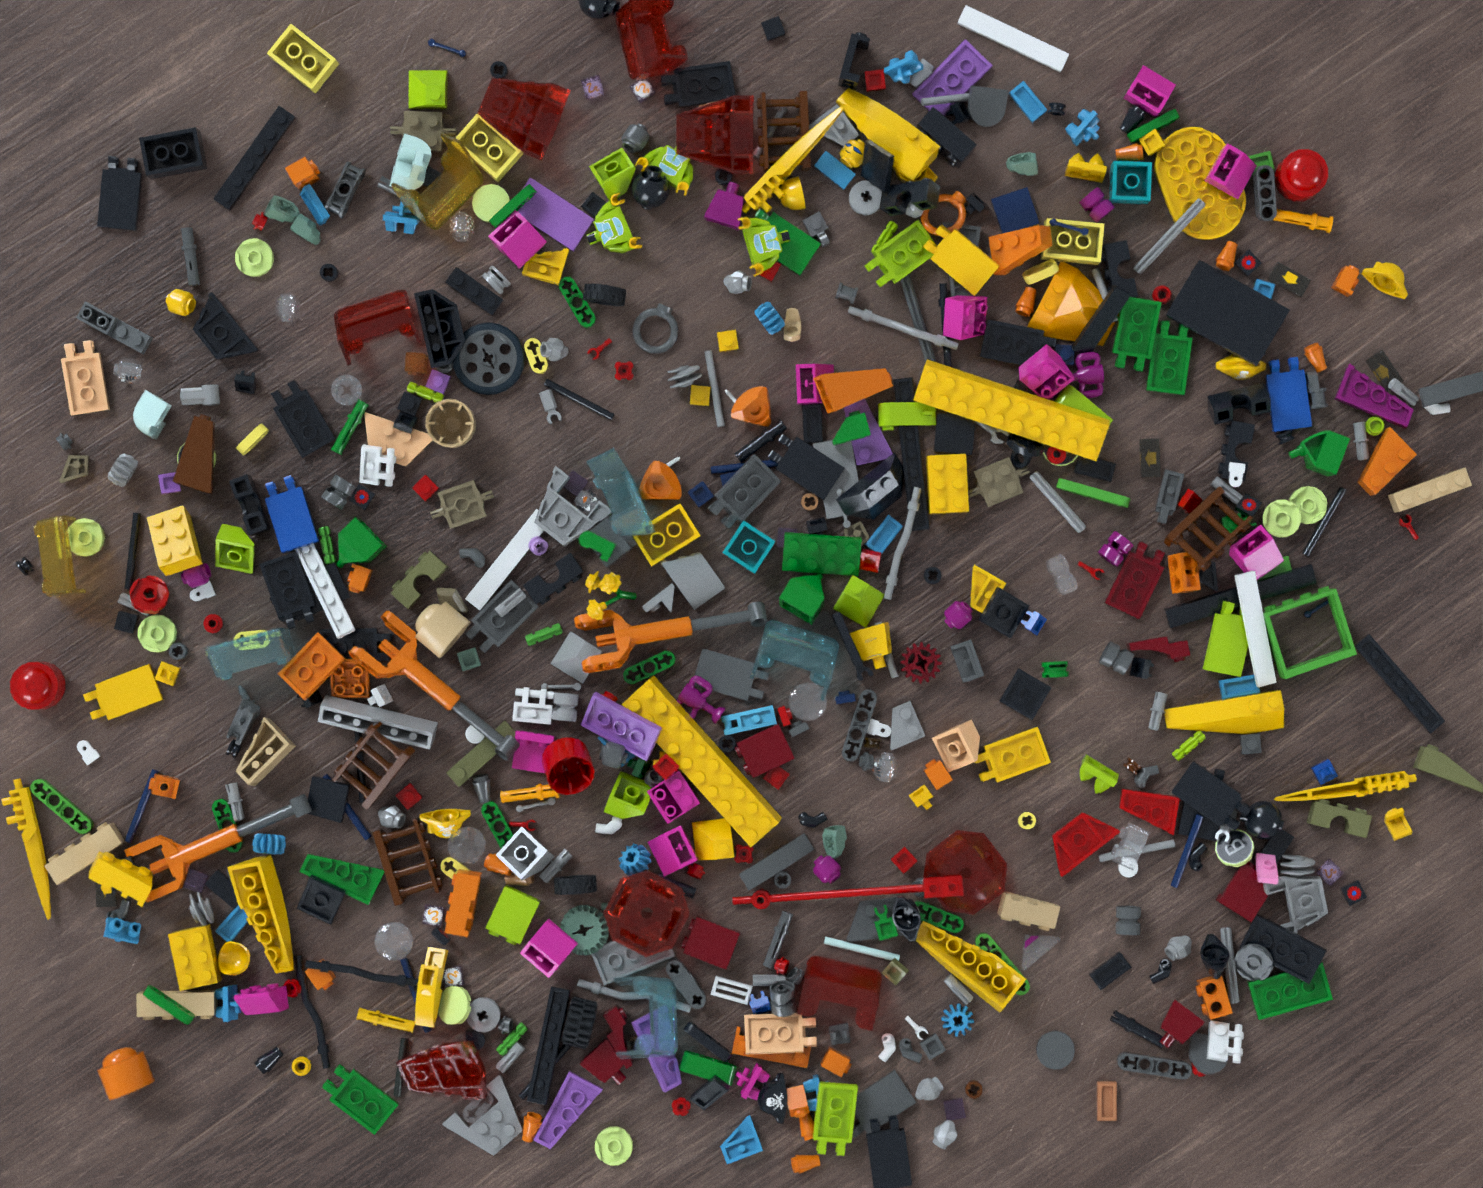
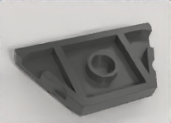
M897 897L860 901L846 938L847 942L879 938L874 922L880 921V919L875 914L874 908L877 907L878 913L883 914L885 911L883 905H886L888 909L887 918L892 917ZM896 927L898 936H902L903 934Z

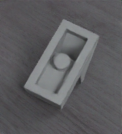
M673 583L642 606L646 613L649 611L653 613L661 607L660 602H663L672 613L675 590Z

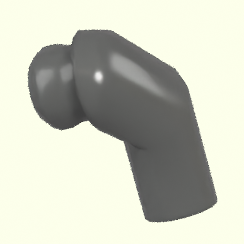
M1154 765L1139 769L1134 779L1136 787L1144 788L1149 776L1158 775V766Z
M122 899L120 908L109 911L106 918L126 919L132 901Z
M903 1038L900 1040L899 1048L902 1056L920 1063L922 1054L913 1051L910 1039Z

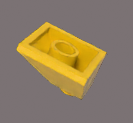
M725 818L692 822L695 853L699 860L734 858L731 825Z

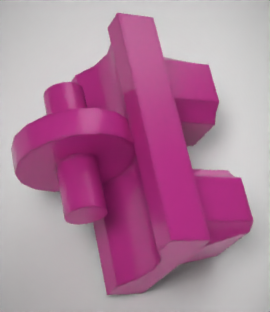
M758 1063L755 1064L749 1076L750 1069L745 1067L743 1073L737 1071L735 1074L740 1078L737 1085L742 1087L744 1081H746L740 1092L741 1097L744 1099L749 1097L757 1100L760 1089L754 1086L756 1080L764 1084L770 1077V1074L762 1069V1065Z

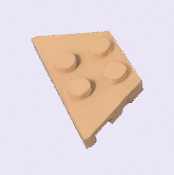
M367 412L364 414L368 445L382 447V455H387L388 448L395 449L394 455L396 456V463L407 467L433 441L427 433L413 429L410 434L393 428V421Z

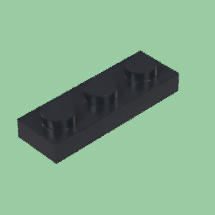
M457 267L445 282L492 316L504 301Z

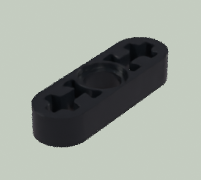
M689 1021L683 1028L690 1036L726 1063L733 1056L727 1048L693 1022Z

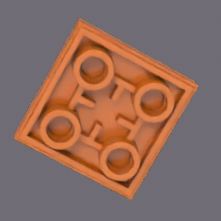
M346 659L330 675L331 696L338 698H370V673L354 659Z

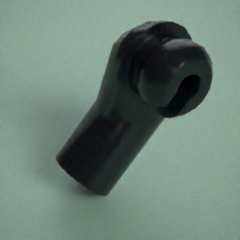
M802 812L798 816L801 825L815 828L828 820L824 812L819 813L815 817L809 816L806 812Z
M1202 842L1191 851L1189 856V866L1195 871H1200L1203 868L1201 855L1208 849Z
M1162 959L1158 972L1149 975L1152 984L1169 977L1172 963L1169 959Z

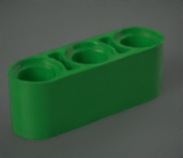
M685 1050L679 1070L708 1080L716 1075L729 1086H732L738 1067L731 1063Z

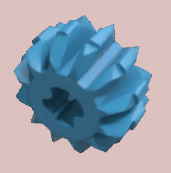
M770 302L762 303L755 310V315L769 334L773 335L785 326V322Z
M257 833L254 835L252 843L253 851L256 853L283 854L286 847L285 837L283 835Z
M634 843L632 847L626 846V851H621L623 856L618 858L619 862H621L620 868L626 875H632L633 877H637L638 874L644 875V870L649 869L647 865L652 862L649 858L651 856L650 852L643 845Z
M957 1003L956 1009H954L952 1004L949 1005L951 1011L949 1012L946 1009L943 1011L948 1016L941 1017L942 1021H946L942 1025L943 1028L949 1027L947 1033L951 1034L954 1031L956 1037H958L959 1031L966 1035L964 1029L971 1030L972 1028L968 1023H974V1019L969 1018L973 1015L972 1011L967 1012L968 1007L966 1005L961 1009L960 1003ZM955 1016H957V1018L958 1016H961L960 1019L962 1020V1022L960 1024L958 1022L957 1024H955V1021L953 1019Z

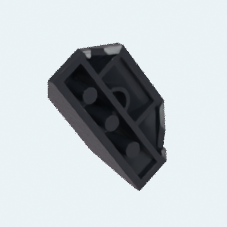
M434 289L414 293L431 369L450 365L465 344L457 304Z
M895 453L890 455L836 499L845 515L873 520L902 497L904 469Z

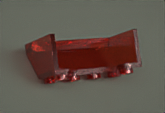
M629 0L619 8L616 14V24L631 79L643 80L668 74L688 60L687 52L683 45H675L672 48L664 15L671 10L674 0Z
M818 955L811 956L806 963L796 1012L804 1016L814 1015L818 1010L820 999L857 1008L855 1016L857 1026L873 1031L880 998L882 975L875 968Z

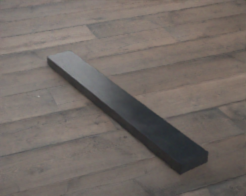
M913 378L893 379L895 402H915L913 400ZM898 426L907 506L908 502L911 501L914 487L921 488L918 502L920 506L915 514L912 531L929 530L918 426Z
M1311 564L1257 580L1260 600L1317 583ZM1237 587L1164 609L1168 626L1173 628L1215 615V613H1221L1223 601L1234 603V609L1241 607Z

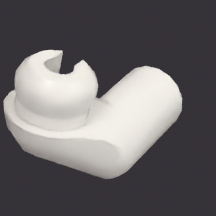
M613 816L612 821L608 824L596 823L595 833L614 834L621 828L622 819Z

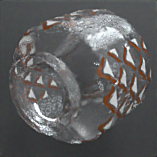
M458 212L450 218V235L457 242H467L474 236V219L465 212Z

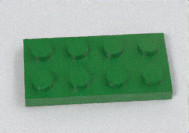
M785 532L782 571L858 576L862 538Z
M1323 962L1320 963L1310 984L1287 972L1268 976L1261 981L1247 982L1258 1020L1333 1000Z

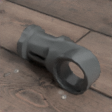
M1305 372L1307 389L1312 398L1311 409L1327 408L1328 404L1325 400L1326 388H1319L1317 372Z

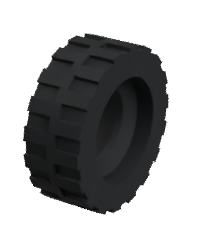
M587 283L584 285L583 300L601 305L624 306L627 290L616 286Z
M596 875L554 878L555 894L573 895L596 892Z

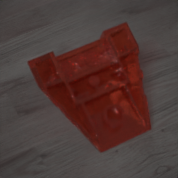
M492 78L477 114L521 152L542 161L561 119L571 90L554 83L521 82Z
M734 95L677 114L676 154L734 174H753L754 95Z
M473 1041L442 1043L398 1060L396 1063L409 1091L427 1094L440 1092L445 1093L446 1097H451V1095L463 1096L462 1099L465 1100L486 1099L487 1097L486 1070Z

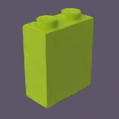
M505 885L487 923L486 929L489 930L488 933L496 937L501 935L510 944H521L541 900L509 885Z

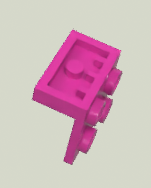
M517 730L515 739L519 742L520 747L514 753L512 768L545 773L542 765V754L546 747L555 741L556 736Z

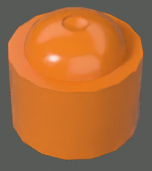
M130 1047L120 1048L108 1054L103 1060V1067L97 1070L109 1100L134 1092L155 1081L144 1051L137 1052Z

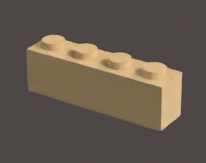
M1461 468L1389 494L1388 497L1393 511L1396 513L1472 486L1466 468Z
M103 823L96 828L98 831L93 835L91 833L84 835L80 838L82 842L77 845L72 843L64 848L65 853L60 856L57 853L48 859L49 863L45 865V868L56 885L65 882L91 865L99 851L103 853L111 852L125 843L123 836L114 823Z
M215 990L162 991L190 1010L195 1016H200V1019H211L216 1014L218 999L215 997ZM144 991L136 994L137 1017H143V1020H154L155 1017H162V1020L174 1019V1016L147 999L143 995Z

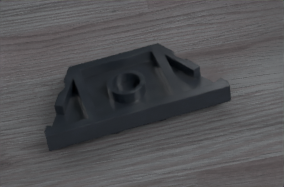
M213 292L209 293V298L205 307L202 308L199 320L196 321L193 331L217 360L257 352L258 348Z

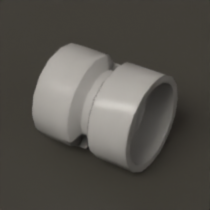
M554 692L553 703L556 707L552 710V719L576 722L577 710L575 707L578 706L579 695Z

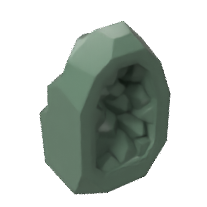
M1019 153L1009 157L1006 161L1007 168L1011 172L1027 176L1039 174L1036 153Z
M274 195L269 201L264 215L270 219L291 223L299 215V210L293 202Z
M300 213L291 225L290 230L313 245H318L321 241V236L317 230L316 223Z
M834 825L824 828L822 837L826 854L836 859L842 855V851L845 848V841L847 839L845 826Z

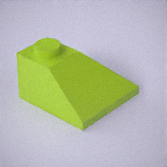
M409 70V109H447V70Z
M623 148L589 166L608 200L611 199L613 194L620 193L617 196L618 199L627 192L636 170Z
M222 524L216 537L215 566L253 574L254 543L241 527Z
M852 575L833 609L866 628L881 603L884 594Z
M620 771L604 812L620 819L644 815L651 798L647 791L651 787L644 780Z

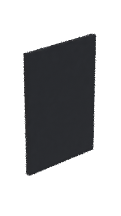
M1199 259L1176 299L1172 302L1166 316L1257 367L1280 326L1284 323V319L1290 309Z

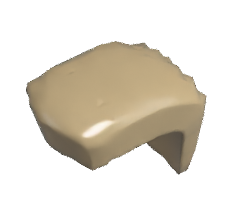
M789 308L786 310L784 340L790 342L800 340L802 329L798 309Z

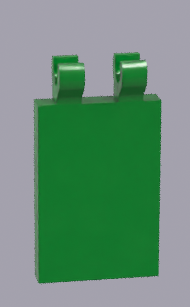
M758 209L755 218L769 221L771 225H775L777 233L788 230L790 241L781 244L782 252L779 253L777 262L800 276L821 243L773 212L771 216H768L764 211Z
M1130 297L1119 312L1112 353L1117 354L1115 367L1124 368L1126 355L1134 356L1136 359L1133 369L1143 372L1145 358L1151 359L1162 302Z
M1162 320L1160 321L1159 333L1155 335L1152 356L1149 362L1146 390L1185 395L1193 338L1187 337L1188 328L1179 324L1178 336L1168 335L1170 321Z
M339 1064L334 1073L344 1081L337 1087L331 1080L327 1079L322 1088L332 1095L329 1101L375 1135L399 1103L354 1068L349 1072L343 1065Z

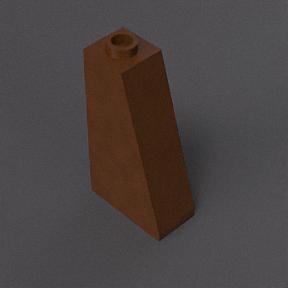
M200 414V417L194 416L172 482L212 495L215 423L211 421V417Z

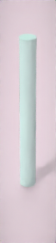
M825 936L824 944L891 961L894 958L899 961L900 958L899 954Z

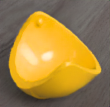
M799 176L786 180L780 187L785 193L780 199L782 205L791 210L805 209V199Z
M228 941L221 947L218 954V968L223 974L238 975L248 968L250 952L243 944Z

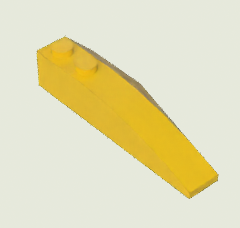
M850 88L836 100L840 107H845L843 111L850 120L856 123L861 133H864L869 140L894 155L893 168L910 181H915L937 158L940 148L937 143L880 103Z
M1280 690L1164 709L1166 728L1251 734L1284 728V705Z
M272 856L255 857L227 867L240 909H244L248 917L246 919L247 922L253 926L257 933L255 936L258 942L263 944L265 948L264 953L276 974L294 970L287 911Z
M923 921L921 923L916 942L957 979L1000 1013L1026 979L997 955L984 951L974 944H969L957 936L954 937Z

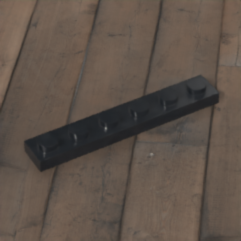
M281 106L277 107L213 198L216 202L229 211L233 208L296 117Z
M1367 634L1354 646L1429 734L1445 722L1370 634Z
M551 986L527 1097L529 1102L547 1105L571 990Z

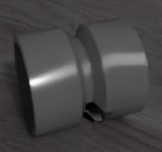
M335 474L330 482L331 487L326 488L321 497L342 510L348 502L347 496H351L357 487Z
M1110 641L1105 647L1099 663L1108 668L1112 666L1113 671L1124 675L1134 658V653L1127 649L1120 650L1119 645Z
M1116 906V917L1119 921L1116 922L1115 933L1121 935H1140L1141 924L1137 920L1141 918V907Z
M787 980L772 983L770 985L772 1013L778 1017H787L795 1013L794 984Z

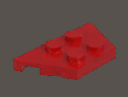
M1081 812L1052 835L1059 875L1061 877L1066 875L1119 834L1120 831Z

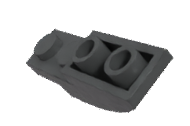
M86 301L76 317L80 321L142 354H145L153 339L151 336Z

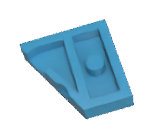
M750 1115L744 1119L720 1146L727 1164L763 1151Z

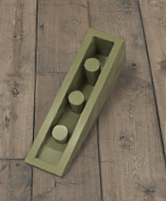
M506 720L495 729L504 738L506 735L515 738L516 732ZM487 738L483 739L446 772L447 775L458 787L462 786L497 754L495 752L497 746Z
M1430 744L1427 747L1420 746L1413 768L1483 793V784L1444 753L1439 752L1438 747Z

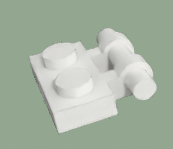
M363 444L361 447L359 483L378 486L380 479H385V486H393V480L395 479L394 464L396 463L395 449L388 448L387 455H382V447ZM381 463H386V471H381Z
M524 687L523 689L516 688L515 696L523 697L522 702H514L512 721L551 725L553 705H546V699L554 700V692L547 691V689H541V691L530 690L529 687ZM529 697L540 698L539 704L528 703Z
M1210 1020L1207 1059L1226 1062L1229 1055L1233 1056V1063H1240L1241 1056H1243L1241 1043L1244 1039L1242 1025L1235 1024V1030L1229 1031L1230 1023ZM1229 1039L1234 1040L1233 1048L1228 1047Z

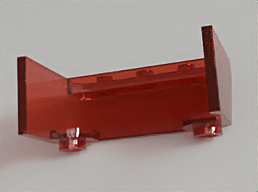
M397 290L341 308L334 314L337 340L348 366L352 365L350 354L359 353L364 347V341L399 330L401 335L407 337L415 335L417 343L421 342L418 324L405 290Z

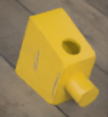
M888 622L850 633L863 661L872 659L875 669L886 667L883 655L892 653Z

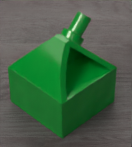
M1330 430L1322 431L1305 438L1296 449L1288 452L1291 459L1303 456L1306 468L1327 477L1333 476L1338 472L1350 438Z
M355 517L338 533L339 560L337 566L343 568L348 563L372 562L387 546L361 519Z
M817 573L816 575L791 578L779 597V606L813 625L824 607V594L821 585L823 575Z

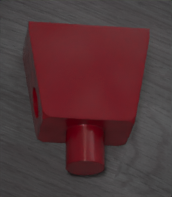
M1173 1000L1160 1026V1029L1165 1032L1160 1043L1168 1049L1175 1040L1182 1045L1205 1022L1178 1001Z
M607 1037L580 1062L584 1069L603 1083L612 1078L619 1085L627 1078L619 1070L624 1064Z

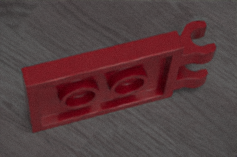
M1139 541L1135 553L1129 551L1104 602L1138 619L1141 618L1165 568L1160 566L1165 553L1157 549L1152 559L1144 555L1148 545Z

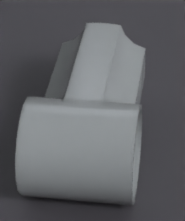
M219 385L181 388L180 400L182 405H220Z

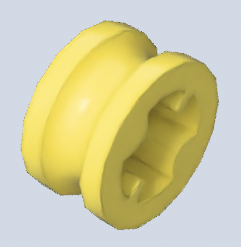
M1024 812L1019 816L1018 824L1021 828L1031 829L1035 826L1036 818L1032 813ZM1029 815L1032 818L1030 819L1032 823L1031 825L1027 824L1024 826L1022 818Z

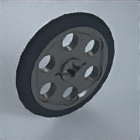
M480 323L464 332L465 344L453 360L454 371L461 383L469 390L484 395L498 394L512 387L520 378L525 362L524 349L515 333L507 327L496 323ZM488 334L494 336V342L491 345L484 343V337ZM469 344L477 345L478 350L475 354L467 352ZM504 344L509 345L511 348L510 353L507 355H503L500 352V347ZM483 349L489 356L493 355V358L491 360L494 369L492 368L491 364L483 361L486 359ZM475 363L477 365L476 372H467V365ZM504 363L510 365V371L507 374H502L499 369ZM485 373L493 374L494 378L491 383L483 381Z

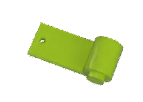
M1069 384L1054 400V402L1108 419L1110 423L1113 421L1111 417Z
M920 402L878 403V426L882 427L883 431H892L896 426L936 425L935 407Z

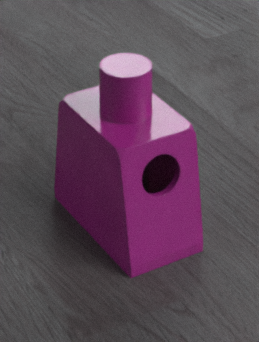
M729 182L726 191L718 189L704 215V220L739 231L738 227H740L741 220L737 219L741 218L744 197L737 195L740 185Z

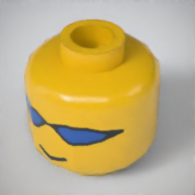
M860 139L857 141L849 140L840 150L841 162L849 168L859 167L863 161L865 143Z

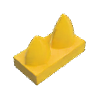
M1077 153L1069 159L1065 176L1102 183L1107 166H1104L1103 160L1098 153L1091 158L1089 163L1084 161L1080 153Z

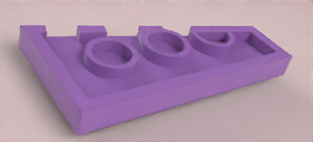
M865 399L844 407L845 417H849V413L860 410V413L865 412L871 434L869 437L851 441L857 466L886 460L893 454Z
M666 1005L631 1022L663 1092H667L682 1084L678 1061L675 1057V1046L671 1037V1026L667 1017Z
M569 1071L534 1141L551 1149L597 1095L600 1094L603 1088Z

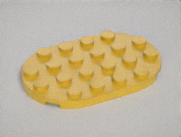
M1186 127L1175 131L1164 140L1166 146L1157 151L1154 163L1155 176L1171 217L1176 222L1197 199H1201L1206 204L1205 207L1182 231L1193 238L1201 240L1220 238L1231 232L1239 224L1246 207L1245 190L1242 191L1237 200L1204 181L1220 151L1226 144L1217 134L1201 127Z

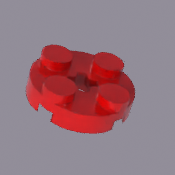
M151 575L146 576V578L137 579L130 588L131 604L142 613L153 615L159 613L169 600V591L165 582L159 577ZM152 591L154 597L146 598L144 593Z

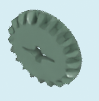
M580 905L570 909L560 923V929L578 943L572 950L577 955L585 956L598 952L608 939L609 926L607 919L600 910L593 906ZM581 925L588 928L593 926V928L588 929L589 931H586L585 936L583 933L575 934L582 929Z

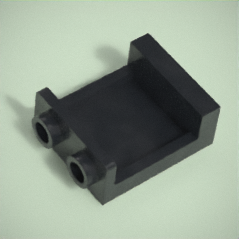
M861 32L851 34L838 86L857 90L860 75L850 73L856 48L868 50L870 38L866 34Z

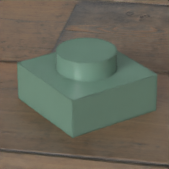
M476 647L457 653L462 671L481 666Z

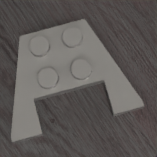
M555 466L534 523L563 546H567L580 537L583 532L589 531L611 516L614 511L599 500L588 516L582 513L559 494L571 477Z
M1278 876L1277 884L1263 883L1264 892L1267 895L1282 890L1285 891L1290 922L1280 926L1296 934L1304 926L1307 925L1308 927L1328 914L1323 883L1319 876Z
M501 1074L486 1085L498 1102L472 1125L468 1126L457 1112L453 1113L442 1123L446 1128L493 1156L523 1131Z

